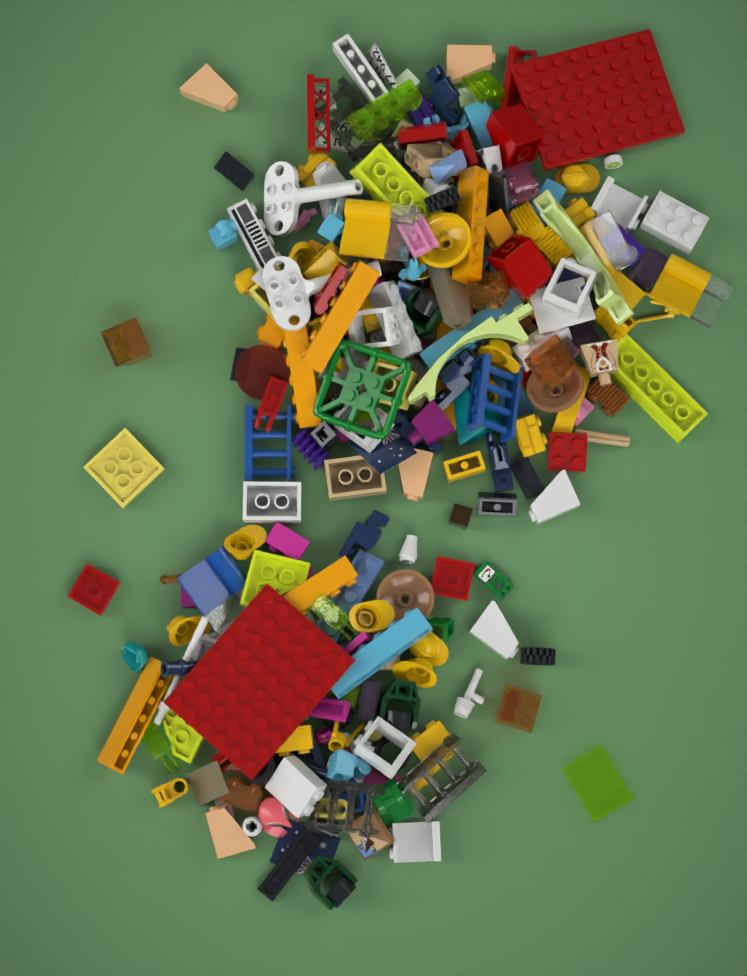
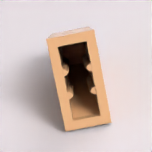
M447 45L446 76H450L452 83L455 85L490 70L492 63H495L496 53L492 52V45Z
M207 63L179 88L183 97L222 112H226L228 109L232 110L238 103L237 93Z
M413 448L417 454L399 463L398 469L403 495L407 496L408 500L418 502V499L422 500L433 453Z
M218 805L209 808L210 812L205 813L218 859L257 848L255 842L244 833L240 824L226 808H221Z

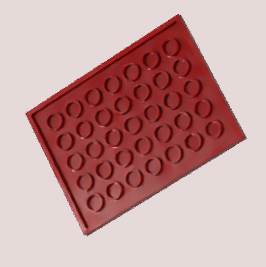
M650 29L510 65L522 106L546 135L538 151L544 171L685 133Z
M266 584L165 699L164 703L247 777L253 780L356 660L269 584Z

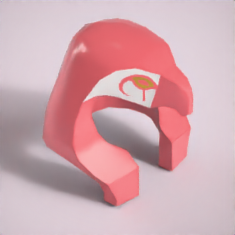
M274 796L267 797L261 801L258 819L261 821L262 829L269 835L283 837L287 831L281 826H272L270 824L292 827L288 820L285 806ZM289 811V815L297 821L299 818Z

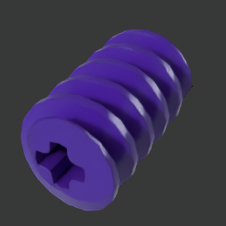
M307 427L292 439L294 441L293 446H300L298 452H305L303 458H309L308 463H315L313 469L318 470L325 464L324 460L331 459V457H327L330 451H322L323 448L317 445L318 442L312 439L313 436L307 434L310 429Z

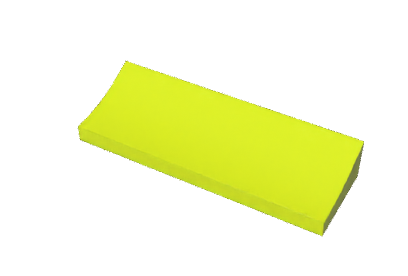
M381 143L349 171L355 179H359L362 182L363 188L375 201L393 202V219H395L397 225L412 217L419 216L420 213H422L425 220L435 214L445 213L441 209L429 214L424 199L429 197V195Z
M626 334L617 342L618 370L616 373L610 374V377L679 443L708 413Z

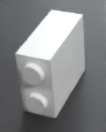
M291 755L283 758L265 788L293 815L300 818L309 816L313 812V806L323 797V791L327 784L299 758Z

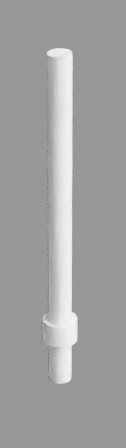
M201 617L182 658L183 660H191L209 621L208 618ZM174 675L164 699L158 705L159 710L153 723L160 725L165 713L169 712L170 708L164 701L179 685L183 676Z

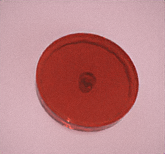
M258 344L245 350L240 355L235 368V376L239 387L248 396L258 400H262L270 376L289 383V375H291L290 367L286 363L285 354L278 348L267 344Z

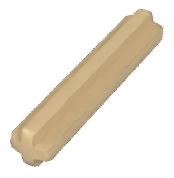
M579 429L574 431L575 433H587V442L629 447L630 445L629 436Z

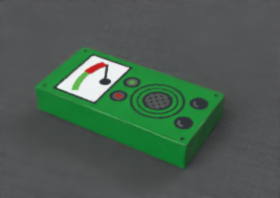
M487 561L473 574L500 601L514 588Z

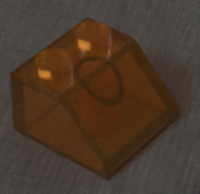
M557 334L531 351L524 359L528 368L534 373L545 391L562 383L578 365Z

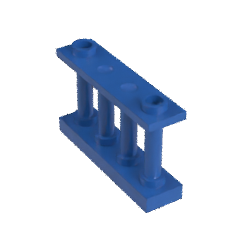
M484 353L474 358L477 364L473 367L465 429L474 431L483 426L501 432L500 442L504 443L514 439L516 434L523 367H520L518 373L513 374L492 366V355ZM489 373L507 379V388L504 389L489 383ZM487 390L504 396V407L487 401ZM485 408L502 414V425L485 419Z
M245 405L244 481L253 482V478H257V476H287V482H291V478H295V467H291L292 422H295V410H292L291 405H287V412H278L276 419H274L287 420V431H269L268 433L254 429V421H256L258 416L257 410H254L253 405ZM262 415L261 420H269L270 417ZM257 438H287V450H257V448H253V440H257ZM257 457H287V469H257V467H253V459H257Z

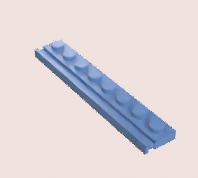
M359 549L351 563L358 574L357 582L348 588L344 586L340 589L341 593L330 598L315 623L335 643L339 642L350 623L349 612L351 608L358 603H362L385 564L383 560L362 549Z

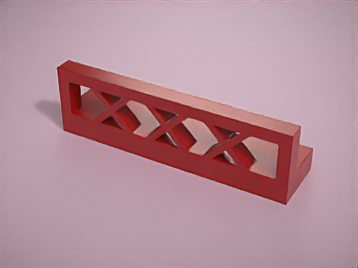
M509 46L499 110L522 104L518 100V91L510 65L522 62L524 56H531L530 59L537 58L536 50H521L517 46Z
M307 74L308 153H331L330 78H315L314 74ZM315 84H326V90L320 95L315 90ZM320 100L326 104V108L321 113L315 108V105ZM320 118L326 122V127L322 131L315 127V123ZM322 136L327 141V148H315V141Z

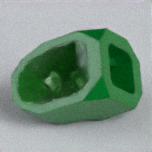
M448 617L426 619L433 629L432 632L442 641H449L453 637L455 631L454 620Z

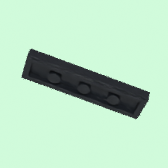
M305 827L257 890L271 901H274L321 838Z

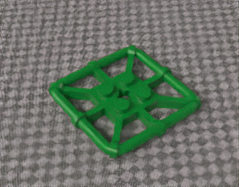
M341 339L331 356L326 373L322 375L323 381L312 412L319 419L342 427L347 432L353 431L372 439L384 440L392 428L399 406H402L403 401L401 400L411 375L412 365L403 358L380 351L378 347L372 348L351 340ZM348 348L371 355L366 370L356 367ZM341 351H343L350 367L345 381L333 377ZM378 358L400 365L399 368L383 376L373 373ZM403 373L395 397L382 394L386 382ZM330 382L343 385L340 397L322 406ZM365 384L367 391L360 395L359 387ZM380 399L392 403L384 427H382L376 413ZM343 403L352 406L347 421L325 413ZM359 409L370 413L377 432L354 424Z

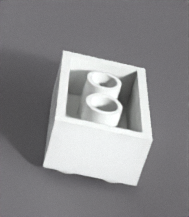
M659 191L639 229L689 255L706 226L709 217Z
M243 481L244 523H301V482Z

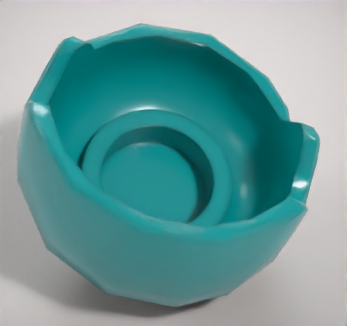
M130 641L121 648V650L125 649L122 659L131 670L138 672L147 664L148 654L141 644Z

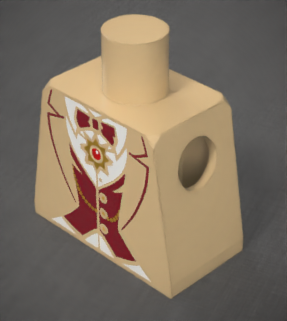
M617 339L581 345L579 350L589 377L598 376L600 386L612 384L610 374H614L618 370Z

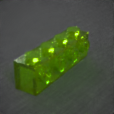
M409 79L346 117L347 125L358 142L362 139L367 140L378 129L382 131L393 120L398 121L402 119L406 112L417 110L421 106L423 97L412 80Z

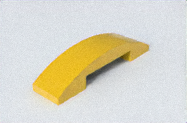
M575 365L584 381L582 395L573 406L558 412L551 432H572L591 378L588 375L587 369Z

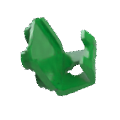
M395 777L374 789L366 791L369 796L368 804L370 808H375L387 828L391 827L392 823L397 824L408 818L414 811V806L404 786L398 783Z

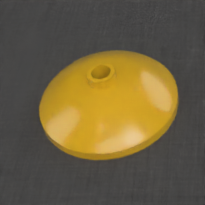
M439 213L429 217L426 222L438 241L439 247H435L419 257L427 265L435 268H448L458 264L465 258L471 248L472 233L469 225L462 217L454 213ZM446 243H450L448 247H444Z

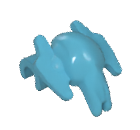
M466 114L461 116L459 125L447 126L448 140H445V143L452 140L460 130H466L469 124ZM438 115L432 116L433 123L439 122ZM429 117L424 118V124H431Z
M401 246L397 250V254L405 266V269L398 273V277L402 278V280L408 278L411 281H416L422 272L426 270V264L418 266L417 258H414V261L410 260L406 246Z

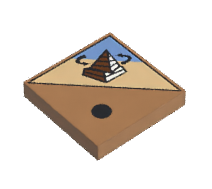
M375 808L344 827L364 861L395 842Z

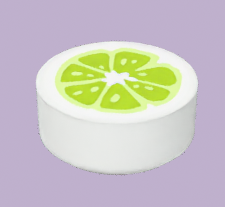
M610 155L603 160L606 169H616L623 165L622 156Z

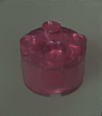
M528 161L501 170L507 178L508 197L511 198L513 205L535 199L539 195L536 177H533L530 172L532 167Z

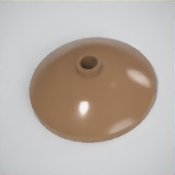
M551 361L533 371L528 379L526 391L530 402L537 409L550 413L561 412L570 408L579 400L583 392L584 381L580 371L573 364L565 361Z
M402 569L390 573L382 580L377 590L376 600H384L393 607L395 614L393 622L396 620L400 621L408 610L416 608L427 618L434 606V591L425 576L414 570ZM407 596L409 598V601L407 603H403L401 600L402 597Z

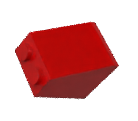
M522 104L491 112L486 123V128L493 145H499L502 168L504 170L535 161L546 135Z
M514 233L485 257L518 296L524 298L534 295L536 289L548 283L550 277L554 274L532 238Z

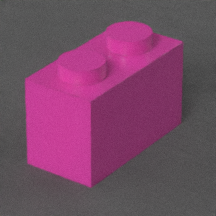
M276 522L265 540V543L268 545L267 549L275 554L279 551L284 554V557L301 560L310 545V541Z

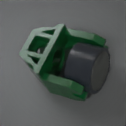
M416 287L404 304L408 316L413 322L415 333L420 339L437 330L443 321L435 291L427 287ZM414 308H416V309H417L419 312H421L422 314H424V315H426V316H428V317H431V319L429 320V322H428L420 313H418Z
M401 679L391 680L379 697L376 718L378 716L399 731L409 732L411 729H416L421 703L416 683ZM390 700L407 702L411 707V714L387 711L386 705Z
M318 855L303 872L311 894L330 911L334 907L337 909L356 888L354 884L358 881L338 860H332ZM315 869H319L320 874L316 873ZM330 872H339L343 877L325 896L320 890V883Z

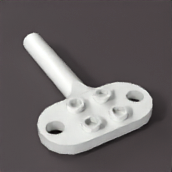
M285 161L274 163L268 169L264 182V224L267 231L282 237L290 234L297 224L299 207L302 203L361 194L363 190L362 182L359 179L300 188L298 171L294 165ZM284 167V172L280 175V170ZM282 222L283 228L279 231V225Z
M278 256L269 260L264 266L262 275L276 324L287 331H298L304 328L311 317L309 298L313 294L320 293L331 274L306 280L302 277L300 268L293 259ZM378 261L368 263L369 266L380 272L379 276H382ZM277 262L285 265L282 271L274 269V265ZM347 269L348 274H347V276H346V278H345L346 280L348 279V277H349L350 274H351V273L349 272V269ZM296 316L300 319V322L293 326L289 323V319Z

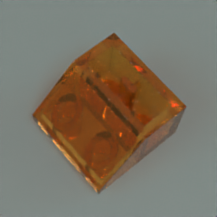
M136 317L101 332L115 367L135 364L153 356Z
M505 684L494 723L532 733L542 696Z
M234 776L231 777V780L226 778L225 782L229 793L221 796L219 801L257 814L265 792L261 791L262 787L250 783L249 786L244 785V780Z

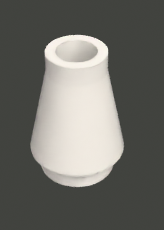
M406 535L405 542L398 555L400 562L410 565L415 564V560H417V536Z
M248 817L244 820L242 829L246 835L256 836L261 832L262 824L258 818ZM255 823L256 829L251 830L250 824Z

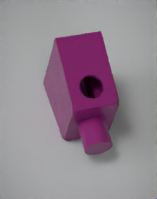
M432 400L411 421L414 430L406 437L412 445L421 439L426 445H430L453 433L455 428L435 401Z

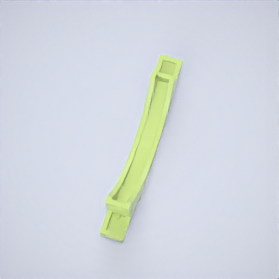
M547 189L533 200L540 212L539 215L573 251L574 257L581 266H590L597 272V279L593 286L596 302L599 306L608 310L616 324H622L634 312L617 288V283L559 202Z
M529 303L518 305L513 309V313L500 316L497 319L498 322L491 316L465 334L424 375L409 395L407 403L411 405L424 396L427 397L429 402L434 400L436 381L441 368L454 352L471 342L481 339L498 338L513 341L522 346L528 343L529 337L519 321L532 313L531 305Z

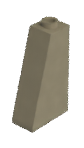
M427 265L444 324L459 331L472 322L469 285L452 279V267L435 268Z

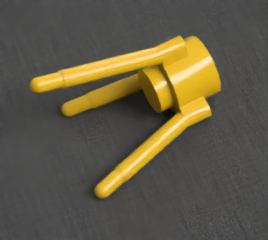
M643 291V292L646 293L645 295H647V296H649L650 293H651V292ZM650 300L651 304L663 305L664 312H667V314L636 319L635 322L640 323L674 318V315H680V313L656 300Z
M335 721L332 736L328 743L329 749L336 752L338 749L348 748L350 742L357 736L365 724L362 723L346 739L342 732H338L339 721Z

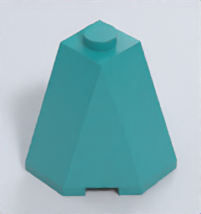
M468 386L453 400L459 445L472 444L478 441V438L486 436L487 432L492 431L493 434L498 432L484 426L474 431L465 429L471 386ZM485 408V419L502 425L503 415Z

